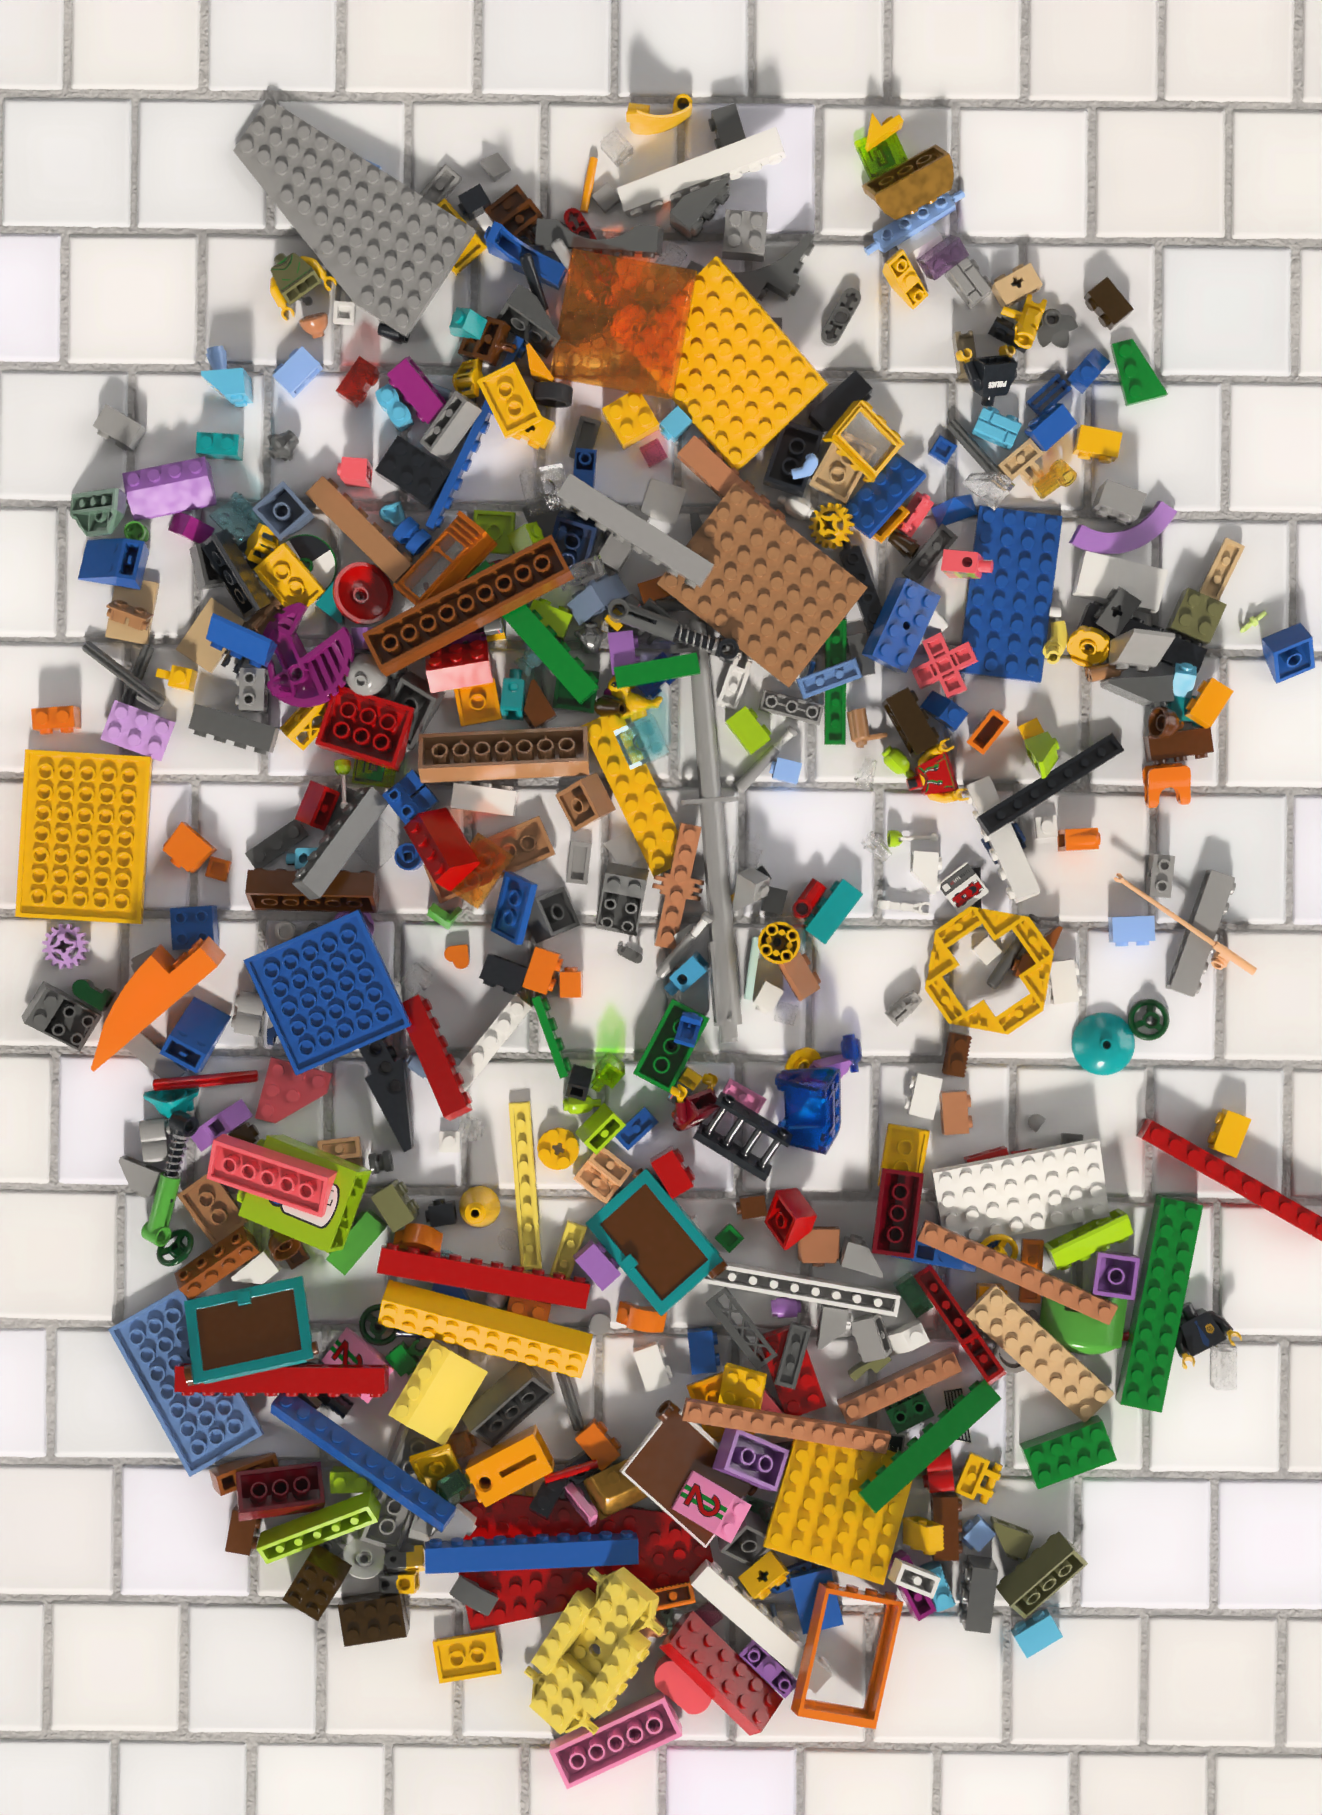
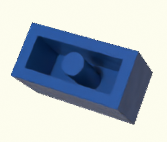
M1051 403L1043 410L1044 413L1039 418L1032 419L1028 423L1029 427L1024 430L1028 438H1031L1041 451H1047L1077 424L1064 404Z
M712 1326L687 1329L692 1375L717 1372L716 1366H721L719 1353H715L714 1345H718L717 1332H713Z

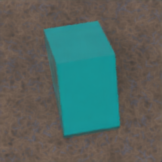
M332 583L316 602V605L342 626L345 625V617L335 604Z

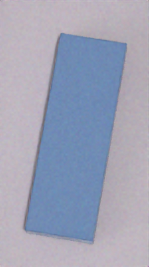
M855 657L796 679L802 698L806 699L862 678V674Z

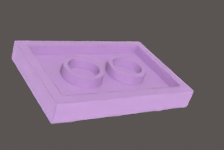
M114 700L100 739L162 761L176 722Z

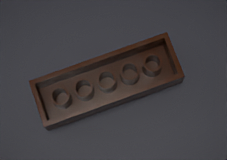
M255 868L254 870L247 871L245 894L252 910L354 912L360 909L361 913H378L380 890L375 873L370 871H360L358 873L340 870L321 898L309 900L292 884L298 870L287 871L282 868L276 870Z

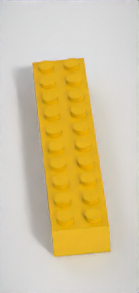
M390 1279L382 1298L377 1323L387 1328H396L406 1333L422 1335L428 1339L433 1338L444 1341L447 1344L459 1345L469 1350L474 1349L485 1352L488 1355L500 1356L510 1361H518L529 1366H537L551 1372H559L578 1378L582 1377L593 1334Z

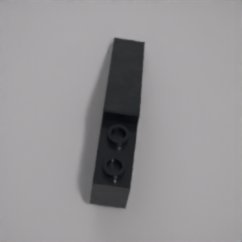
M388 1036L375 1041L382 1047L379 1054L372 1051L373 1043L359 1048V1051L372 1073L365 1080L403 1152H406L414 1147L405 1057L398 1061L396 1060L397 1053L392 1045H388L386 1041ZM383 1061L390 1062L392 1066L390 1072L382 1070L381 1064ZM394 1079L401 1082V1089L398 1091L391 1087V1082Z

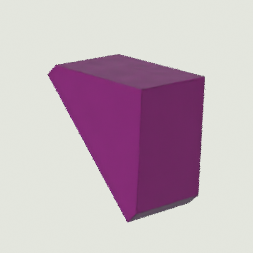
M180 512L174 515L168 530L199 544L212 536L215 528Z

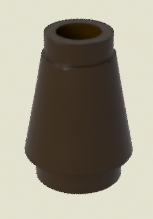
M896 531L888 539V542L904 558L912 559L920 548L917 540Z
M602 696L595 701L594 710L601 717L625 713L626 704L622 701Z

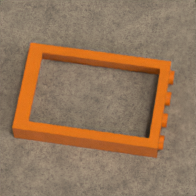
M827 1581V1584L819 1582L791 1710L800 1717L876 1729L904 1602L897 1598V1594L888 1591L880 1594L877 1590L866 1588L863 1591L858 1590L859 1587L850 1584L842 1587L839 1586V1583ZM829 1594L886 1604L863 1708L806 1699Z

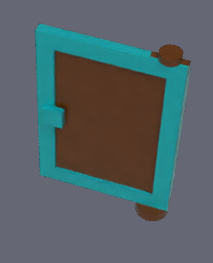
M640 1168L632 1175L634 1180L585 1224L658 1314L663 1316L705 1277L709 1275L713 1280L728 1265L677 1201L670 1197L666 1188L648 1168L645 1170Z
M303 1276L184 1301L191 1364L184 1366V1374L188 1386L208 1384L314 1360V1355L319 1354L317 1341L312 1342Z

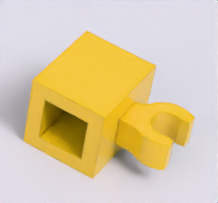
M172 665L171 671L157 668L156 677L169 680L168 686L194 692L197 671Z

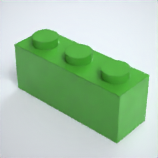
M371 1209L366 1213L362 1210L354 1219L357 1223L350 1229L343 1250L329 1252L330 1255L326 1258L343 1275L348 1273L388 1226Z

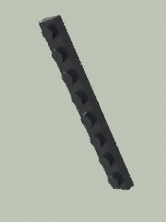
M1113 733L1050 771L1046 778H1039L981 814L976 820L987 836L1116 757L1124 749Z

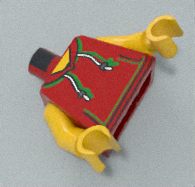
M950 738L943 739L940 744L927 749L918 759V766L915 767L917 776L906 779L909 791L921 788L923 796L927 795L930 800L941 803L969 800V798L962 797V792L968 789H959L947 751L954 748V746L948 748L945 744Z

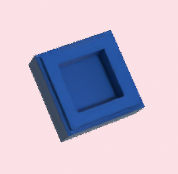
M939 435L928 454L946 465L957 445Z

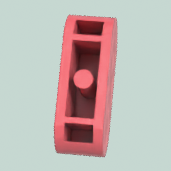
M667 1655L658 1660L654 1671L656 1688L688 1714H699L705 1711L711 1703V1698Z

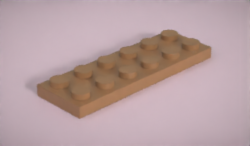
M537 816L471 844L470 846L480 864L451 892L435 883L426 866H423L441 904L504 877L505 871L516 872L556 855L540 816Z

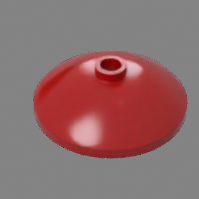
M355 562L345 566L337 574L333 583V598L337 608L347 619L357 624L370 625L382 620L389 613L393 604V589L388 577L378 567L366 562ZM356 594L360 596V600L356 598Z

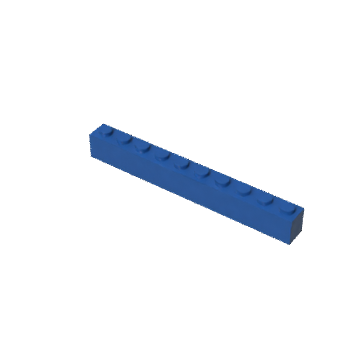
M279 1393L271 1403L270 1413L441 1533L454 1517L457 1507L298 1396L287 1397L286 1393Z
M622 1530L620 1533L601 1531L599 1534L580 1532L578 1535L559 1533L557 1536L537 1534L536 1537L516 1535L515 1538H506L499 1535L493 1537V1539L477 1536L471 1540L455 1537L448 1541L434 1538L425 1541V1574L639 1564L638 1536L632 1530Z

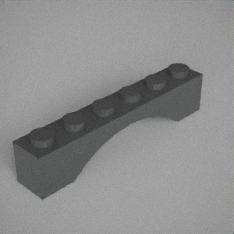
M537 218L535 245L541 247L542 251L554 252L551 243L560 238L570 253H574V250H582V254L594 255V251H601L602 255L614 256V252L622 253L624 257H634L635 254H642L643 258L654 259L655 255L662 256L664 229L660 226L637 225L629 232L618 237L595 240L575 234L559 220Z

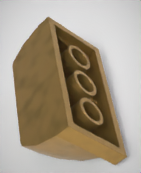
M935 144L862 185L864 193L873 199L886 215L898 220L905 215L916 213L925 204L934 203L937 197L952 189L954 179L953 162L950 154Z
M628 1459L583 1481L592 1503L597 1508L600 1520L648 1497L620 1472V1469Z

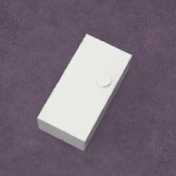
M1085 551L1080 557L1072 596L1107 604L1109 600L1106 598L1113 588L1117 590L1118 587H1121L1142 601L1136 611L1153 615L1159 610L1168 570Z

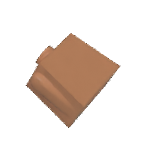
M813 1226L812 1231L797 1242L798 1260L802 1261V1263H812V1266L823 1267L825 1263H836L840 1258L839 1226Z

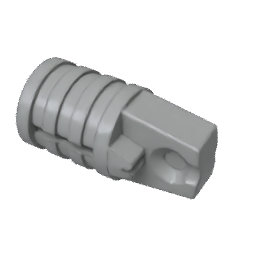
M912 990L884 1013L898 1026L913 1013L922 1002V998Z

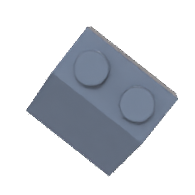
M284 481L252 508L280 541L300 531L315 517Z

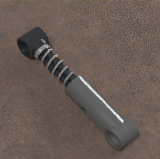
M614 599L608 605V617L615 623H623L672 642L676 638L679 642L685 641L686 644H692L693 647L699 646L700 649L704 648L707 652L714 653L723 662H732L739 652V646L733 639H718L717 637L713 639L710 635H703V632L697 633L696 630H689V627L683 628L682 625L678 626L679 621L629 604L623 599ZM620 606L624 609V613L619 616L615 615L612 611L613 608ZM724 646L732 647L733 654L725 655L722 648Z

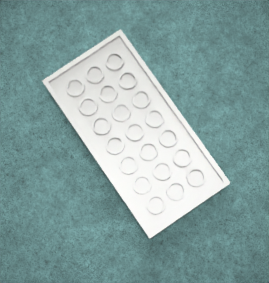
M1098 1138L932 1170L940 1226L975 1242H982L985 1238L994 1234L1013 1236L1110 1216L1100 1141Z

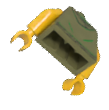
M280 253L274 258L276 265L271 268L273 277L270 279V293L277 306L282 308L281 315L287 321L285 313L291 311L293 317H295V312L286 303L289 305L293 304L322 282L321 278L327 291H331V288L326 284L328 281H332L337 285L335 278L327 276L326 270L314 258L299 257L296 253H291L287 257L285 254Z

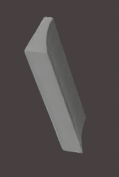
M401 1423L387 1459L418 1480L409 1462V1456L442 1445ZM375 1487L373 1493L382 1505L379 1520L374 1524L358 1529L360 1541L399 1552L414 1513Z

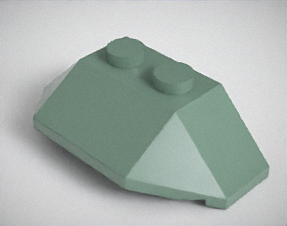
M119 488L72 494L70 516L76 520L86 536L112 534L125 516L127 494Z

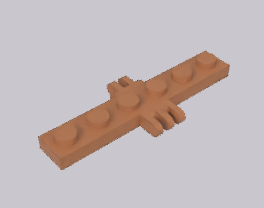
M680 822L670 873L664 872L663 876L654 875V880L662 882L661 884L653 883L652 888L660 889L659 893L665 895L654 943L655 946L675 949L677 943L674 935L680 930L686 899L700 901L701 899L700 896L693 895V892L702 893L703 889L695 887V884L704 885V880L691 878L701 826Z

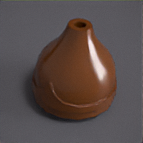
M1163 706L1155 707L1149 715L1148 730L1154 738L1171 737L1184 727V721L1180 720L1177 714L1169 708Z
M270 1229L271 1235L268 1247L271 1256L275 1260H287L299 1251L301 1241Z

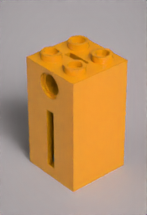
M535 1424L469 1459L464 1474L468 1483H473L476 1489L474 1493L478 1502H483L484 1506L487 1507L553 1472L555 1460Z

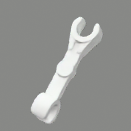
M879 900L877 903L878 909L907 910L923 916L930 914L924 913L921 910L923 905L930 906L928 902L907 904Z

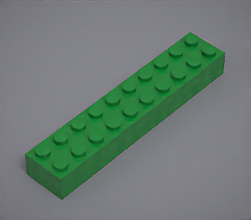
M1156 1194L1129 1328V1339L1125 1347L1115 1397L1120 1405L1162 1413L1203 1205L1198 1202Z

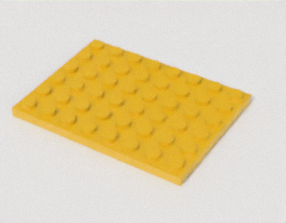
M715 256L627 346L673 401L689 416L692 423L716 451L723 456L731 468H736L738 472L828 385L827 381L718 256Z
M25 749L15 917L143 924L153 758L146 756Z

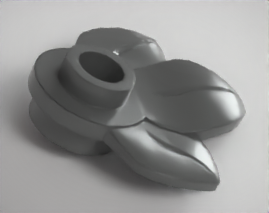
M1056 309L1046 310L1042 315V325L1037 331L1038 342L1042 347H1046L1052 342V344L1059 348H1067L1069 344L1068 331L1075 330L1078 327L1075 319L1070 315L1061 314ZM1048 318H1054L1055 322L1049 323Z

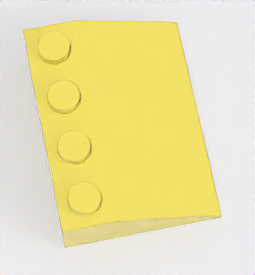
M434 1339L388 1415L429 1439L445 1445L488 1371Z

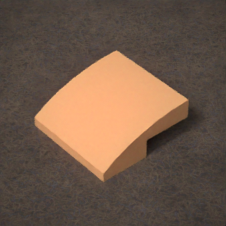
M359 1136L317 1141L318 1149L363 1167Z
M604 1147L597 1155L594 1152L573 1179L606 1205L633 1170Z

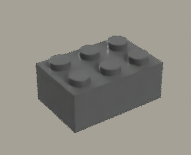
M967 1555V1560L963 1561L962 1574H965L964 1582L960 1583L959 1594L962 1595V1600L957 1605V1616L960 1617V1623H962L965 1631L990 1634L998 1569L992 1558Z

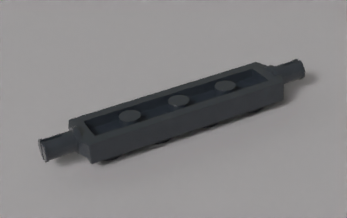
M843 540L844 549L839 553L844 569L868 587L856 603L867 632H872L882 606L860 546H852L850 541Z

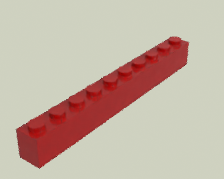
M1146 1118L1137 1137L1322 1241L1321 1216L1155 1121Z
M386 1243V1245L381 1246L377 1273L586 1310L591 1285L589 1281H586V1277L574 1275V1278L565 1277L566 1274L560 1272H553V1275L545 1274V1270L533 1268L532 1271L524 1270V1267L520 1265L505 1267L503 1266L504 1263L498 1261H491V1264L482 1263L483 1259L475 1257L465 1260L458 1254H449V1257L442 1256L441 1252L429 1250L428 1253L420 1252V1248L408 1246L407 1249L399 1248V1244Z
M180 1363L175 1366L174 1392H181L183 1396L194 1395V1392H202L203 1396H213L217 1392L223 1393V1396H235L236 1393H244V1396H256L257 1393H265V1396L271 1397L277 1396L278 1393H286L287 1397L299 1396V1393H307V1397H317L319 1393H327L328 1397H339L340 1394H349V1397H361V1394H370V1397H382V1394L389 1390V1365L296 1364L193 1386L187 1385L184 1374V1366L191 1363Z

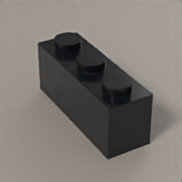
M855 370L810 412L808 418L826 435L853 401L865 400L868 402L872 397L870 394L873 388Z

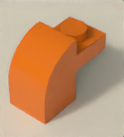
M409 1223L405 1225V1229L395 1232L393 1243L399 1244V1248L403 1249L412 1246L420 1248V1252L428 1253L429 1250L440 1252L443 1234L428 1225Z
M620 1301L616 1322L626 1325V1328L637 1331L663 1332L667 1312L660 1316L652 1306H638L626 1301Z

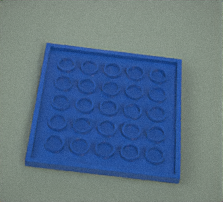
M360 909L243 960L296 1076L412 1025Z

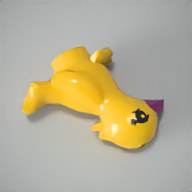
M613 676L609 680L603 695L614 696L626 704V711L621 715V718L627 719L631 717L632 722L647 718L646 711L650 708H659L663 697L658 696L652 700L646 699L639 694L631 692V689L636 686L617 689L616 678Z

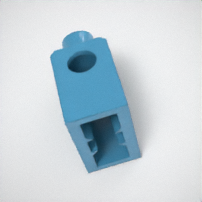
M696 951L669 976L671 981L664 989L671 996L679 990L685 992L710 968L709 963ZM684 974L687 980H684L681 975Z

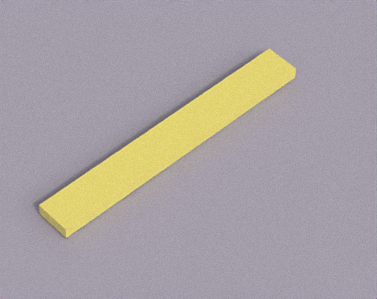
M530 1101L509 1103L520 1266H523L524 1270L542 1269Z

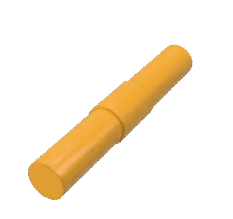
M595 157L589 158L580 212L588 213L598 161Z

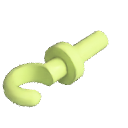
M1263 611L1256 617H1250L1249 622L1240 629V632L1244 633L1251 626H1257L1259 624L1258 621L1265 617L1267 612Z

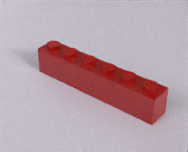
M418 994L402 1002L412 1024L406 1028L443 1117L451 1121L473 1110L470 1105L472 1098L468 1091H464L462 1086L464 1084L463 1077L455 1070L456 1061L453 1055L449 1054L446 1049L448 1047L447 1040L444 1035H440L438 1030L440 1024L437 1018L431 1014L432 1005L428 998L425 999Z

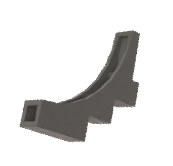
M807 232L795 248L771 265L753 271L732 273L757 302L758 300L763 301L768 292L767 289L788 301L791 295L795 296L800 288L798 284L799 276L796 274L800 272L804 265L801 261L805 255L809 256L815 245L812 244L814 236ZM691 261L682 275L683 279L689 284L704 266Z

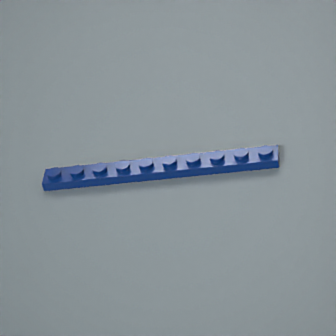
M515 337L512 344L516 345V350L514 353H507L501 368L513 362L516 363L518 358L522 359L526 351L523 338ZM486 399L481 408L482 412L475 420L425 524L427 529L433 532L437 528H441L445 519L443 514L446 509H450L454 498H452L455 490L458 491L463 482L461 477L464 471L467 472L472 463L470 458L473 452L477 453L481 445L479 439L482 433L486 434L490 426L488 421L493 413Z

